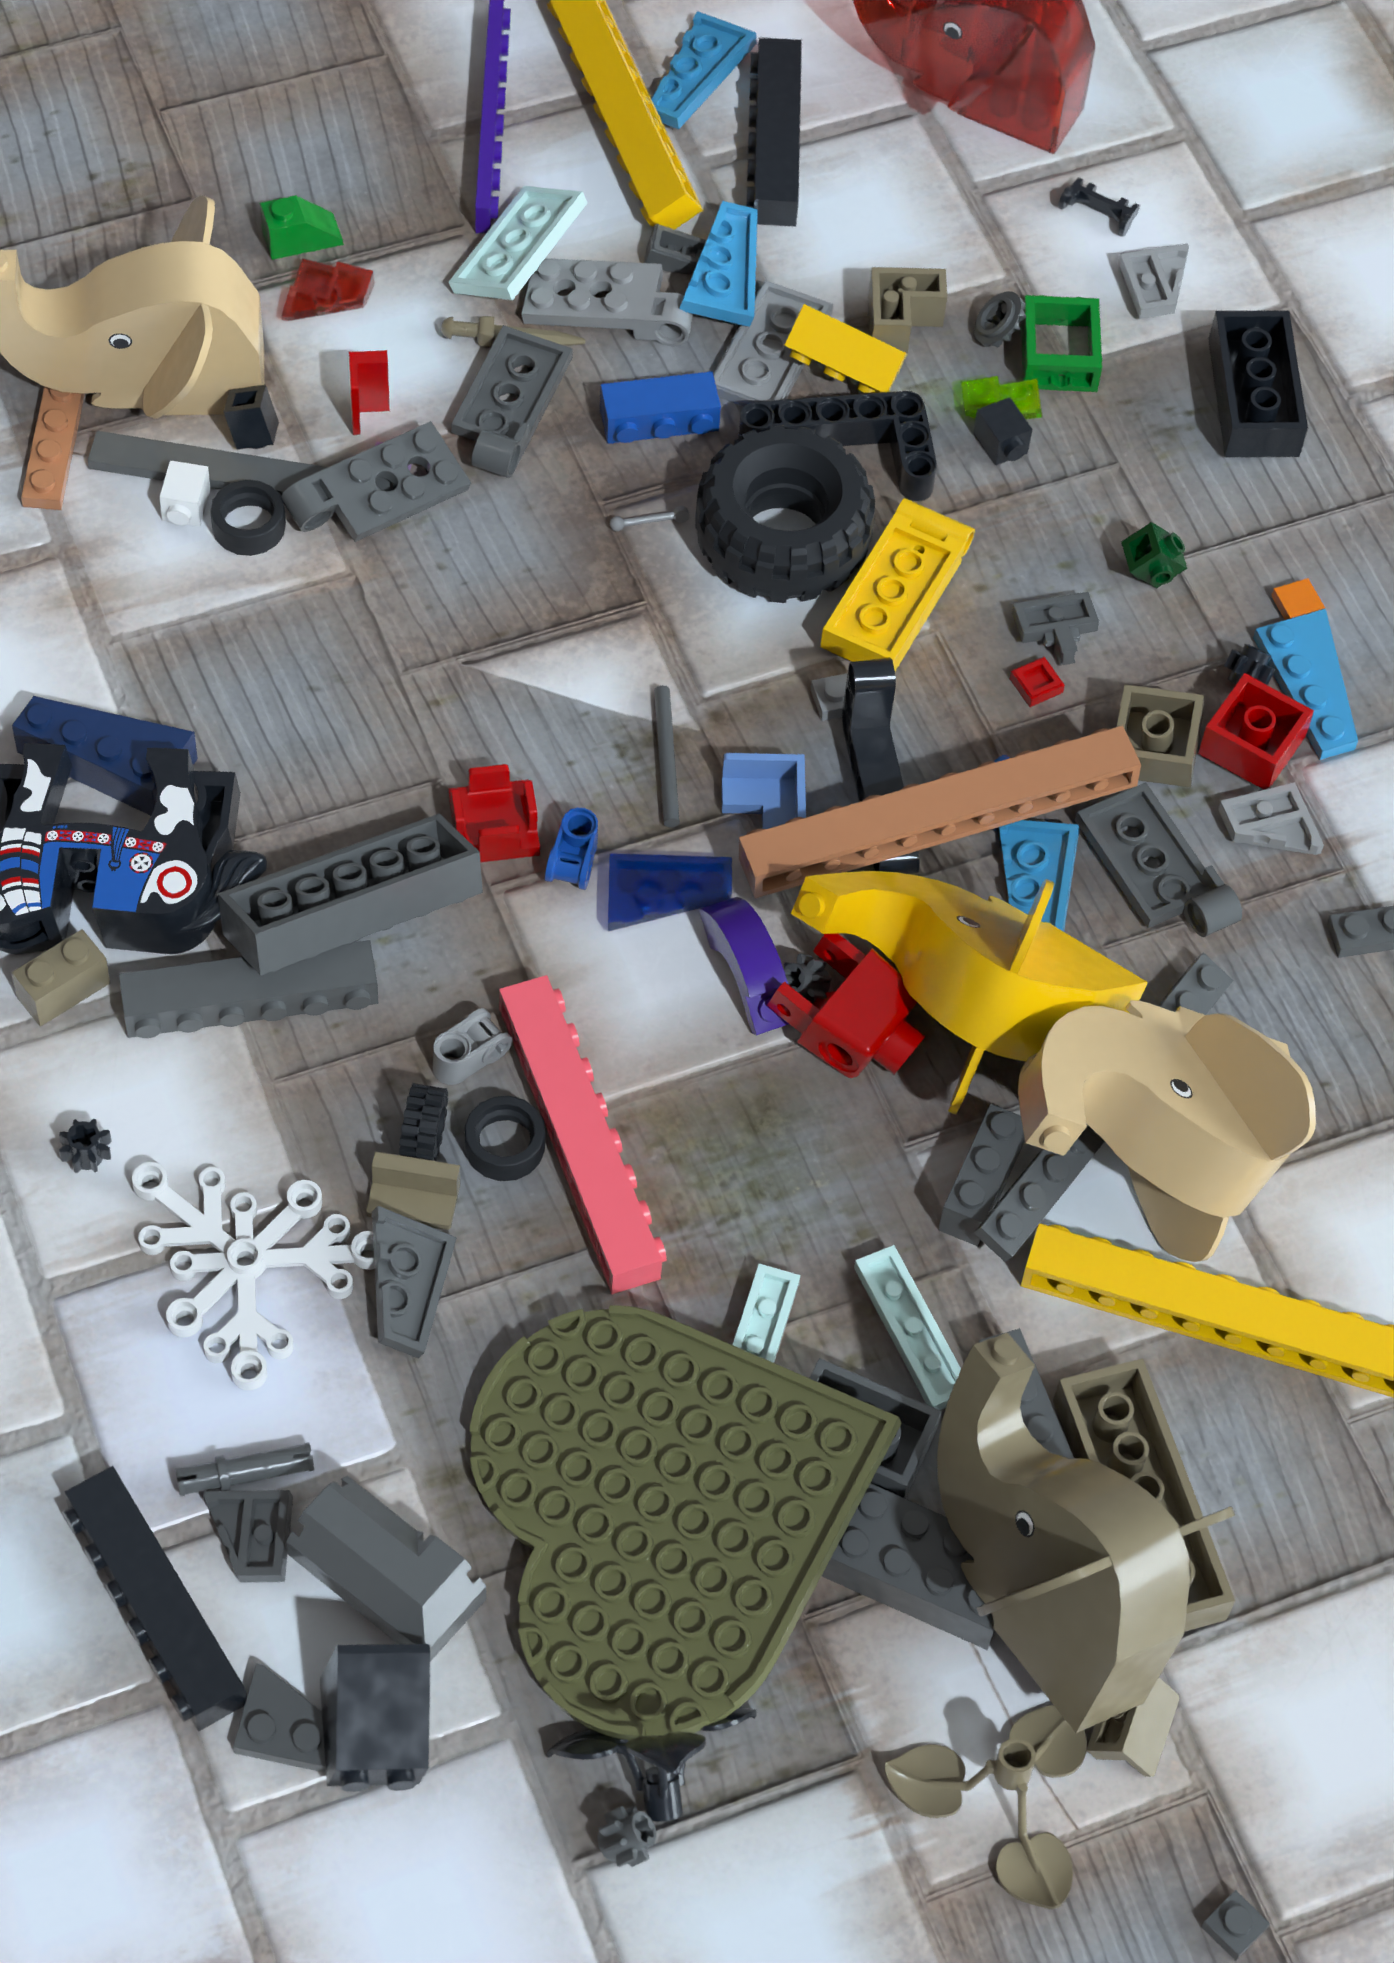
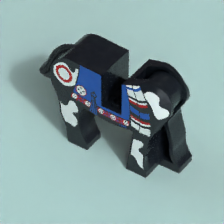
M24 743V764H0V951L23 955L49 950L65 940L74 889H81L86 892H94L92 909L106 948L160 954L183 953L201 944L213 930L216 921L221 919L218 893L254 881L267 869V860L264 855L255 851L232 850L241 794L235 772L194 771L188 749L147 748L146 761L151 778L157 787V799L154 811L142 831L97 823L54 824L72 769V763L65 745ZM194 787L198 798L197 803L194 797Z

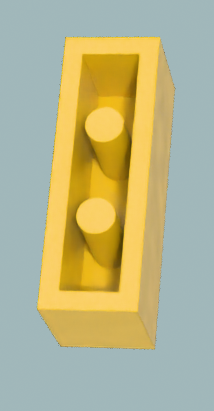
M803 304L785 343V346L792 349L790 357L806 365H810L812 359L826 365L823 373L842 382L847 375L859 381L857 389L866 394L890 392L907 356V353L806 304Z

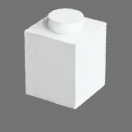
M170 461L159 496L162 521L172 522L176 525L201 526L211 491L208 466Z

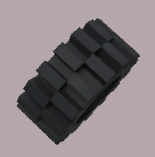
M412 1084L403 1115L404 1121L401 1127L402 1135L399 1143L400 1156L437 1161L447 1115L448 1090L446 1088Z

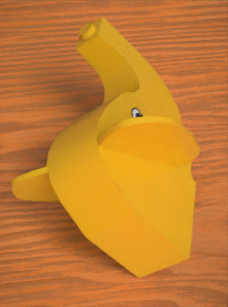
M861 871L806 876L791 912L793 916L822 934H852L867 940L879 948L894 962L902 976L906 990L920 1006L942 1026L972 1044L948 1108V1112L955 1115L964 1100L984 1050L998 1056L1027 1061L1029 1057L1040 1051L1048 1032L1067 1013L1084 1006H1105L1128 1012L1126 1010L1127 1004L1131 1000L1140 1001L1148 983L1052 924L1041 922L1054 888V882L1045 879L1040 886L1027 915L994 896H989L987 901L960 887L917 875L897 872Z

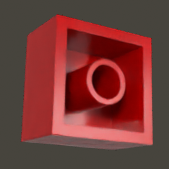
M1244 673L1207 724L1198 754L1263 790L1269 789L1305 739L1314 710Z

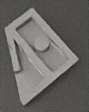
M1188 243L1120 254L1118 264L1139 319L1175 313L1189 250Z
M1295 782L1220 801L1218 810L1233 842L1313 855L1321 854L1324 844Z

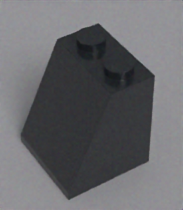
M430 1644L337 1645L320 1677L327 1786H341V1789L347 1792L362 1791L369 1788L370 1785H387V1788L393 1791H403L415 1787L416 1784L421 1782L429 1769Z

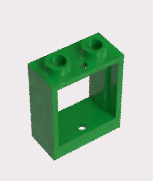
M1025 295L1024 302L1026 305L1023 311L1026 317L1021 321L1023 389L1097 392L1102 372L1099 298ZM1035 325L1087 327L1089 356L1036 353Z

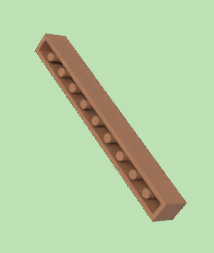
M1123 725L1112 729L1102 728L1094 731L1091 735L1074 740H1061L1053 746L1037 751H1023L1015 757L1006 760L985 762L975 769L961 773H947L939 779L920 785L910 784L899 791L882 796L872 795L855 804L844 807L834 806L817 815L806 818H793L785 824L769 829L760 828L752 830L745 836L739 837V861L756 899L803 885L806 876L851 871L1136 787L1138 785L1141 763Z

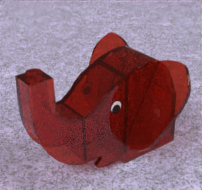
M853 0L858 17L876 46L892 61L909 70L921 73V75L916 76L913 84L929 95L949 102L948 108L952 112L957 111L960 116L1055 154L1084 109L1096 47L1082 0Z

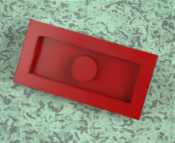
M387 350L349 352L353 435H361L360 412L390 411Z

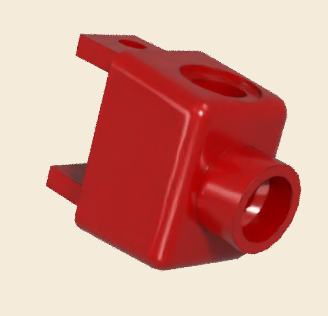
M839 933L824 934L813 952L844 976L846 980L836 991L826 992V999L817 998L813 1003L809 1002L784 981L767 1006L802 1034L797 1043L848 1078L859 1076L872 1059L895 1075L926 1037L905 1020L918 1002L906 990L901 974L873 948L865 955Z

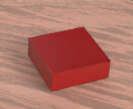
M1045 656L1016 668L1010 673L1009 679L1029 707L1062 694L1065 684Z

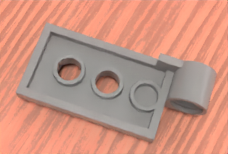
M545 258L538 269L531 275L522 310L524 324L633 329L635 340H655L667 346H680L688 341L693 314L679 309L684 295L660 292L663 278L662 264ZM564 289L573 290L567 296L557 295L558 292ZM597 292H609L605 297H594V294Z

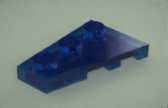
M610 853L608 932L707 907L732 897V857Z

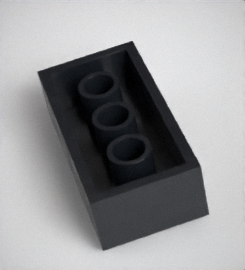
M1215 311L1208 342L1225 457H1300L1308 424L1290 311Z

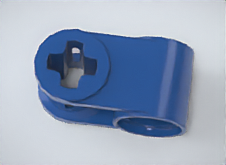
M574 808L563 816L555 845L549 854L545 881L561 880L578 884L579 889L586 890L598 843V820L591 810ZM577 831H583L587 834L583 836H576L572 833Z

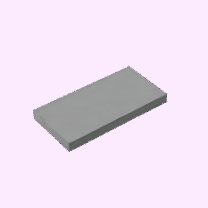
M764 280L755 297V314L751 326H739L713 374L719 398L741 406L759 401L786 400L805 365L790 357L792 349L785 346L803 304L828 316L832 314L833 304Z

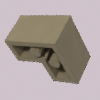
M871 267L868 290L870 336L908 353L911 326L943 327L947 304L946 269Z

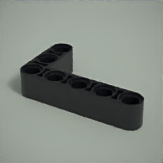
M912 391L759 401L748 403L741 410L739 436L751 430L759 433L766 431L768 426L784 425L785 429L799 430L800 426L813 429L816 435L825 439L827 436H831L842 443L843 446L890 443L901 494L908 500L919 502L929 498L933 492L937 462L923 398Z
M890 657L849 662L842 708V726L859 802L869 796H882L899 791L904 787L890 730L896 686L894 666ZM919 851L873 864L874 870L904 874L917 873L920 868Z

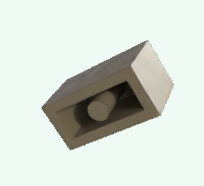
M83 929L11 972L17 999L40 1027L110 984L106 957Z

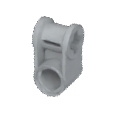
M478 1009L468 1015L462 1022L441 1033L435 1039L433 1044V1074L440 1082L448 1085L461 1083L486 1065L503 1057L512 1046V1037L508 1033H502L490 1020L491 1015L487 1009ZM455 1056L458 1057V1059L450 1060L446 1059L445 1057Z

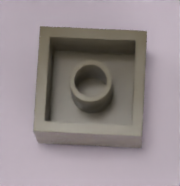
M1124 684L1117 727L1123 725L1141 763L1138 780L1191 788L1203 720L1204 695Z

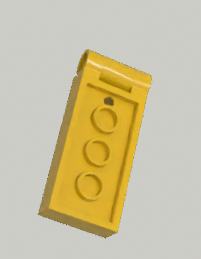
M904 498L822 630L820 647L852 662L890 657L893 662L894 671H896L960 566L961 557L968 551L975 534V529Z

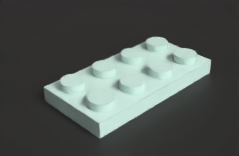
M523 186L449 280L453 293L513 300L586 206L587 201L583 192Z

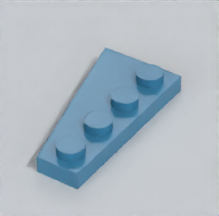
M722 201L679 307L680 310L739 325L751 326L755 314L758 209Z

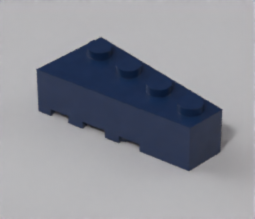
M36 696L32 697L12 724L17 753L23 755L24 743L65 745L72 763L70 778L150 816L156 804L157 787L151 778L146 761L147 748L188 749L193 765L198 759L195 732Z

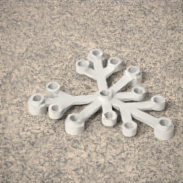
M155 1162L143 1163L132 1174L133 1188L138 1197L148 1201H158L189 1226L163 1229L155 1225L144 1227L138 1236L142 1252L147 1255H157L165 1247L211 1244L221 1252L192 1254L188 1251H179L172 1256L170 1260L171 1273L179 1281H188L197 1272H221L193 1299L180 1298L168 1306L166 1318L170 1331L179 1337L195 1335L202 1327V1316L237 1282L238 1313L221 1330L210 1334L205 1339L204 1352L210 1362L222 1363L230 1357L231 1345L239 1338L240 1353L232 1360L231 1373L234 1383L241 1389H257L267 1379V1365L264 1357L258 1353L257 1336L267 1344L269 1355L275 1359L289 1357L294 1348L293 1337L290 1332L285 1329H278L256 1311L255 1279L262 1275L266 1268L305 1266L327 1284L329 1295L335 1299H344L352 1293L353 1279L348 1271L337 1269L332 1264L355 1263L362 1269H375L374 1257H362L363 1252L367 1250L374 1251L373 1231H363L357 1234L351 1245L331 1246L332 1244L345 1242L350 1236L349 1220L341 1214L329 1216L324 1222V1227L304 1247L271 1249L301 1218H311L321 1210V1189L313 1181L300 1180L293 1183L287 1192L288 1206L254 1239L253 1219L257 1214L256 1199L253 1195L246 1192L236 1194L230 1202L231 1214L235 1219V1240L222 1230L221 1194L225 1190L226 1184L224 1173L220 1169L209 1167L204 1169L199 1175L200 1190L204 1194V1214L168 1186L166 1171L160 1164ZM210 1178H216L220 1181L215 1186L205 1184L206 1180ZM148 1182H156L158 1184L157 1187L152 1189L144 1188V1185ZM304 1199L312 1202V1205L307 1207H301L297 1204ZM242 1203L251 1205V1208L244 1212L236 1209ZM333 1225H341L345 1228L340 1233H333L329 1230ZM150 1236H156L160 1239L153 1245L144 1242ZM243 1258L253 1260V1263L247 1266L238 1264ZM180 1262H189L191 1264V1267L187 1270L176 1268ZM336 1280H344L348 1283L341 1289L332 1286ZM184 1317H189L193 1320L191 1324L186 1326L178 1324V1321ZM279 1339L288 1342L287 1346L282 1349H277L272 1344ZM216 1343L225 1346V1349L219 1353L209 1350ZM246 1370H254L258 1373L256 1377L251 1379L242 1377Z

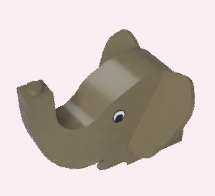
M1007 1332L972 1346L952 1389L942 1420L938 1441L937 1470L940 1495L951 1529L962 1546L974 1558V1560L962 1562L961 1568L972 1588L985 1603L976 1608L979 1616L992 1613L994 1618L993 1629L1075 1733H1078L1145 1702L1185 1631L1190 1575L1188 1551L1183 1536L1235 1516L1232 1506L1178 1526L1168 1511L1148 1491L1133 1480L1099 1462L1084 1458L1069 1459L1047 1451L1031 1436L1023 1423L1020 1410L1022 1394L1035 1365Z

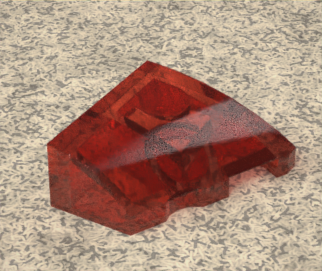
M302 258L294 286H290L281 319L292 321L364 308L375 284L373 271L338 261L336 267Z

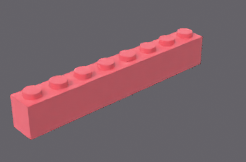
M547 975L499 989V1010L509 1035L513 1039L516 1054L611 1294L660 1280L662 1262L667 1261L664 1245L659 1236L654 1238L648 1226L652 1224L649 1208L645 1200L638 1201L634 1191L637 1188L634 1171L630 1164L624 1165L619 1154L622 1152L619 1134L616 1128L609 1129L605 1117H608V1110L605 1099L601 1092L595 1094L591 1085V1082L594 1081L593 1071L587 1057L580 1058L576 1048L580 1046L574 1024H567L563 1013L566 1012V1007L560 989L553 990Z

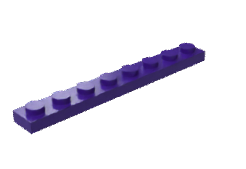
M489 0L475 205V233L486 234L491 228V219H498L499 196H493V191H500L501 169H495L494 166L495 163L502 164V141H496V136H503L504 114H498V109L505 110L506 87H500V83H507L508 61H501L502 56H509V34H503V30H510L511 8H504V0Z

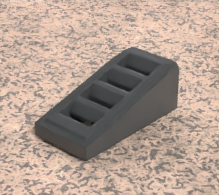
M656 224L647 244L644 263L662 264L663 271L693 275L706 240ZM690 253H693V254H696V255H695V257H691V256H689V254H690Z

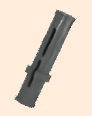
M307 1442L303 1445L226 1460L223 1455L215 1457V1462L175 1468L180 1497L220 1488L221 1491H230V1486L304 1471H314L313 1456L310 1455V1443Z

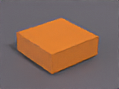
M1309 578L1273 589L1271 597L1284 620L1325 609Z

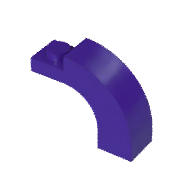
M734 897L699 909L709 947L723 955L734 975L751 1033L757 1036L788 1025V1022L767 1006L782 983L785 981L788 984L775 945L754 908L746 900Z

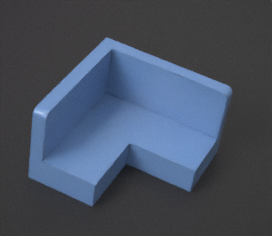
M725 753L721 777L722 813L762 814V829L785 824L793 818H806L805 754Z

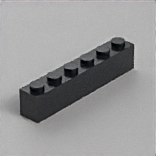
M759 37L758 52H751L750 74H757V78H750L749 100L756 101V105H749L748 127H755V132H749L748 154H754V159H748L747 181L754 182V186L747 187L746 207L758 209L757 225L796 227L802 40Z
M114 1466L66 1490L64 1493L68 1508L62 1512L74 1535L82 1532L89 1545L84 1547V1551L96 1572L104 1569L110 1579V1582L105 1584L113 1603L118 1609L124 1605L132 1617L131 1620L127 1621V1625L138 1645L141 1646L147 1643L154 1657L150 1658L149 1662L160 1683L163 1684L169 1680L176 1692V1695L172 1696L171 1700L183 1722L191 1718L199 1732L245 1706L247 1697L244 1685Z

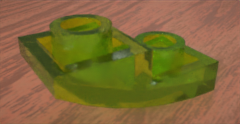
M993 376L961 382L965 416L976 418L977 409L1011 397L1025 419L1043 417L1037 379L1000 385L999 377Z

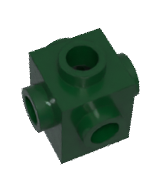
M1150 522L1121 541L1130 573L1136 579L1144 580L1156 588L1171 582L1175 576L1188 569L1183 555L1185 546L1180 537L1175 533H1169L1153 522Z

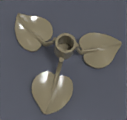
M1054 1705L1039 1708L1019 1718L1011 1728L1009 1739L1000 1746L996 1761L987 1760L985 1767L968 1781H963L966 1775V1768L960 1756L952 1749L941 1745H922L909 1750L898 1758L885 1762L884 1772L894 1794L909 1809L929 1818H945L956 1814L962 1805L961 1791L972 1790L989 1774H994L995 1780L1003 1788L1016 1790L1018 1797V1837L1020 1842L1009 1843L1001 1849L996 1862L998 1880L1008 1894L1032 1905L1054 1909L1059 1908L1066 1901L1073 1880L1072 1860L1066 1846L1061 1840L1050 1833L1037 1834L1030 1840L1027 1835L1026 1793L1028 1790L1027 1784L1030 1781L1034 1766L1038 1772L1047 1777L1059 1778L1069 1776L1081 1767L1086 1755L1087 1740L1085 1730L1075 1733Z

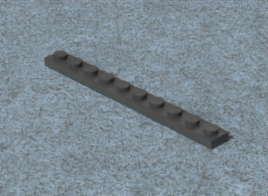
M1203 952L1193 961L1158 1006L1174 1012L1181 1006L1206 1015L1234 980ZM1087 1125L1064 1156L1041 1149L974 1231V1234L1004 1262L1011 1259L1105 1141Z

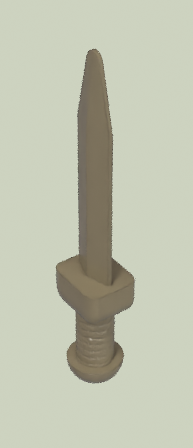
M482 316L479 318V323L454 321L453 317H448L442 322L441 331L448 339H452V336L477 338V343L480 346L492 347V342L496 340L503 325H494L493 316ZM507 326L564 346L580 345L586 342L584 338L559 331Z

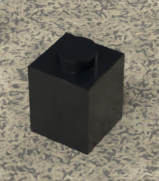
M260 385L229 390L223 413L236 449H260L267 445H274L279 420L267 386Z
M1011 397L977 409L973 434L996 466L1007 461H1016L1027 454L1033 429Z

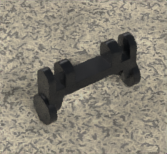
M1079 177L1071 187L1065 188L1060 197L1058 207L1065 209L1067 205L1072 206L1079 202L1113 217L1119 223L1118 234L1121 236L1126 235L1140 209V205L1134 203L1131 208L1127 207L1129 200L1121 197L1116 202L1096 193L1097 185L1089 182L1086 187H1083L1084 179Z

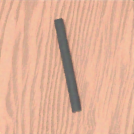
M662 685L654 689L663 821L666 827H676L680 824L671 697L670 688Z

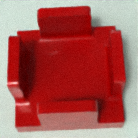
M502 764L470 768L468 770V786L448 789L453 827L480 852V863L540 856V843L537 831L538 813L532 780L510 781L509 766Z

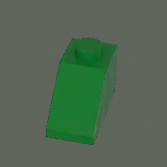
M296 195L260 203L262 234L271 260L343 245V239L332 212Z

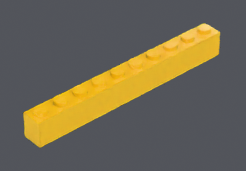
M550 0L547 3V7L553 17L561 23L558 31L563 40L572 47L573 51L569 55L575 66L580 71H583L582 84L596 100L593 108L600 119L606 122L608 128L604 130L611 144L618 148L620 152L616 158L623 170L631 176L632 180L628 182L629 187L639 200H642L644 206L640 210L643 217L652 227L659 224L674 230L703 211V208L606 1Z
M1039 1223L1021 1287L1394 1398L1393 1324L1381 1325L1365 1320L1361 1315L1354 1312L1341 1313L1324 1308L1313 1300H1297L1280 1295L1278 1291L1269 1287L1257 1288L1246 1285L1229 1275L1209 1274L1196 1270L1194 1266L1185 1262L1172 1263L1155 1258L1151 1253L1144 1250H1128L1112 1245L1110 1241L1104 1238L1084 1237L1071 1233L1067 1228L1060 1225L1047 1226Z

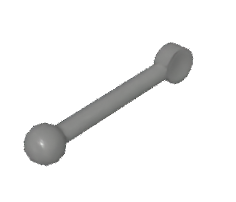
M678 506L673 512L626 519L615 516L610 520L609 525L612 530L620 531L625 526L672 519L682 523L689 519V512L685 506Z

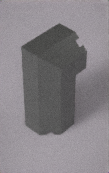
M349 1476L341 1478L342 1487L336 1482L328 1484L301 1514L298 1521L305 1526L301 1534L298 1536L292 1531L286 1541L288 1555L396 1643L430 1644L431 1662L486 1601V1585L480 1577L472 1583L466 1575L472 1567L465 1558L445 1542L433 1535H429L424 1541L423 1532L415 1530Z

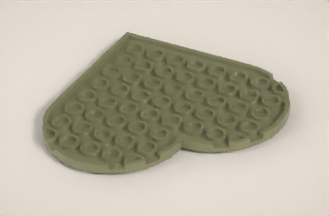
M609 1305V1309L584 1312L583 1309L571 1311L548 1320V1326L535 1332L527 1339L523 1336L506 1351L486 1378L476 1400L469 1432L472 1435V1457H470V1462L478 1490L499 1523L512 1536L533 1549L527 1561L518 1594V1603L520 1604V1629H518L521 1646L528 1665L551 1700L571 1718L589 1729L625 1740H632L641 1736L665 1735L672 1732L696 1733L701 1731L705 1725L724 1719L737 1710L757 1691L769 1675L902 1423L896 1415L650 1310L632 1306Z

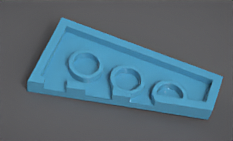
M697 11L693 18V27L690 31H686L682 39L683 46L679 54H675L670 63L671 70L667 76L662 78L652 98L662 123L680 129L757 44L756 32Z
M1326 608L1255 629L1253 639L1259 650L1272 656L1268 666L1276 669L1273 676L1283 694L1314 710L1306 736L1319 760L1355 750L1358 737Z
M1021 820L1000 826L999 832L1009 904L1028 915L1045 879L1053 881L1054 888L1041 922H1048L1064 932L1079 837V825Z

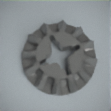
M1011 291L999 293L991 298L977 316L974 326L976 339L986 347L992 345L997 348L1001 346L1004 340L1011 341L1013 332L1021 330L1019 322L1026 317L1023 311L1026 303L1016 293Z

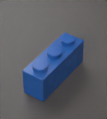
M713 371L600 384V413L607 444L630 443L636 440L664 439L671 436L705 434L719 431L721 404Z

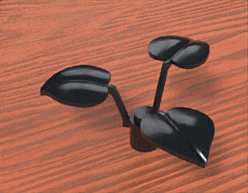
M739 1707L726 1718L705 1725L701 1730L717 1731L732 1727L750 1717L755 1718L757 1711L756 1709ZM587 1729L558 1741L547 1751V1758L554 1754L582 1760L602 1758L614 1753L623 1755L635 1778L636 1791H643L645 1813L652 1821L663 1822L677 1819L683 1815L680 1786L685 1785L684 1771L686 1762L706 1746V1737L691 1732H672L665 1735H649L625 1740ZM635 1756L655 1765V1767L646 1770V1777H643Z

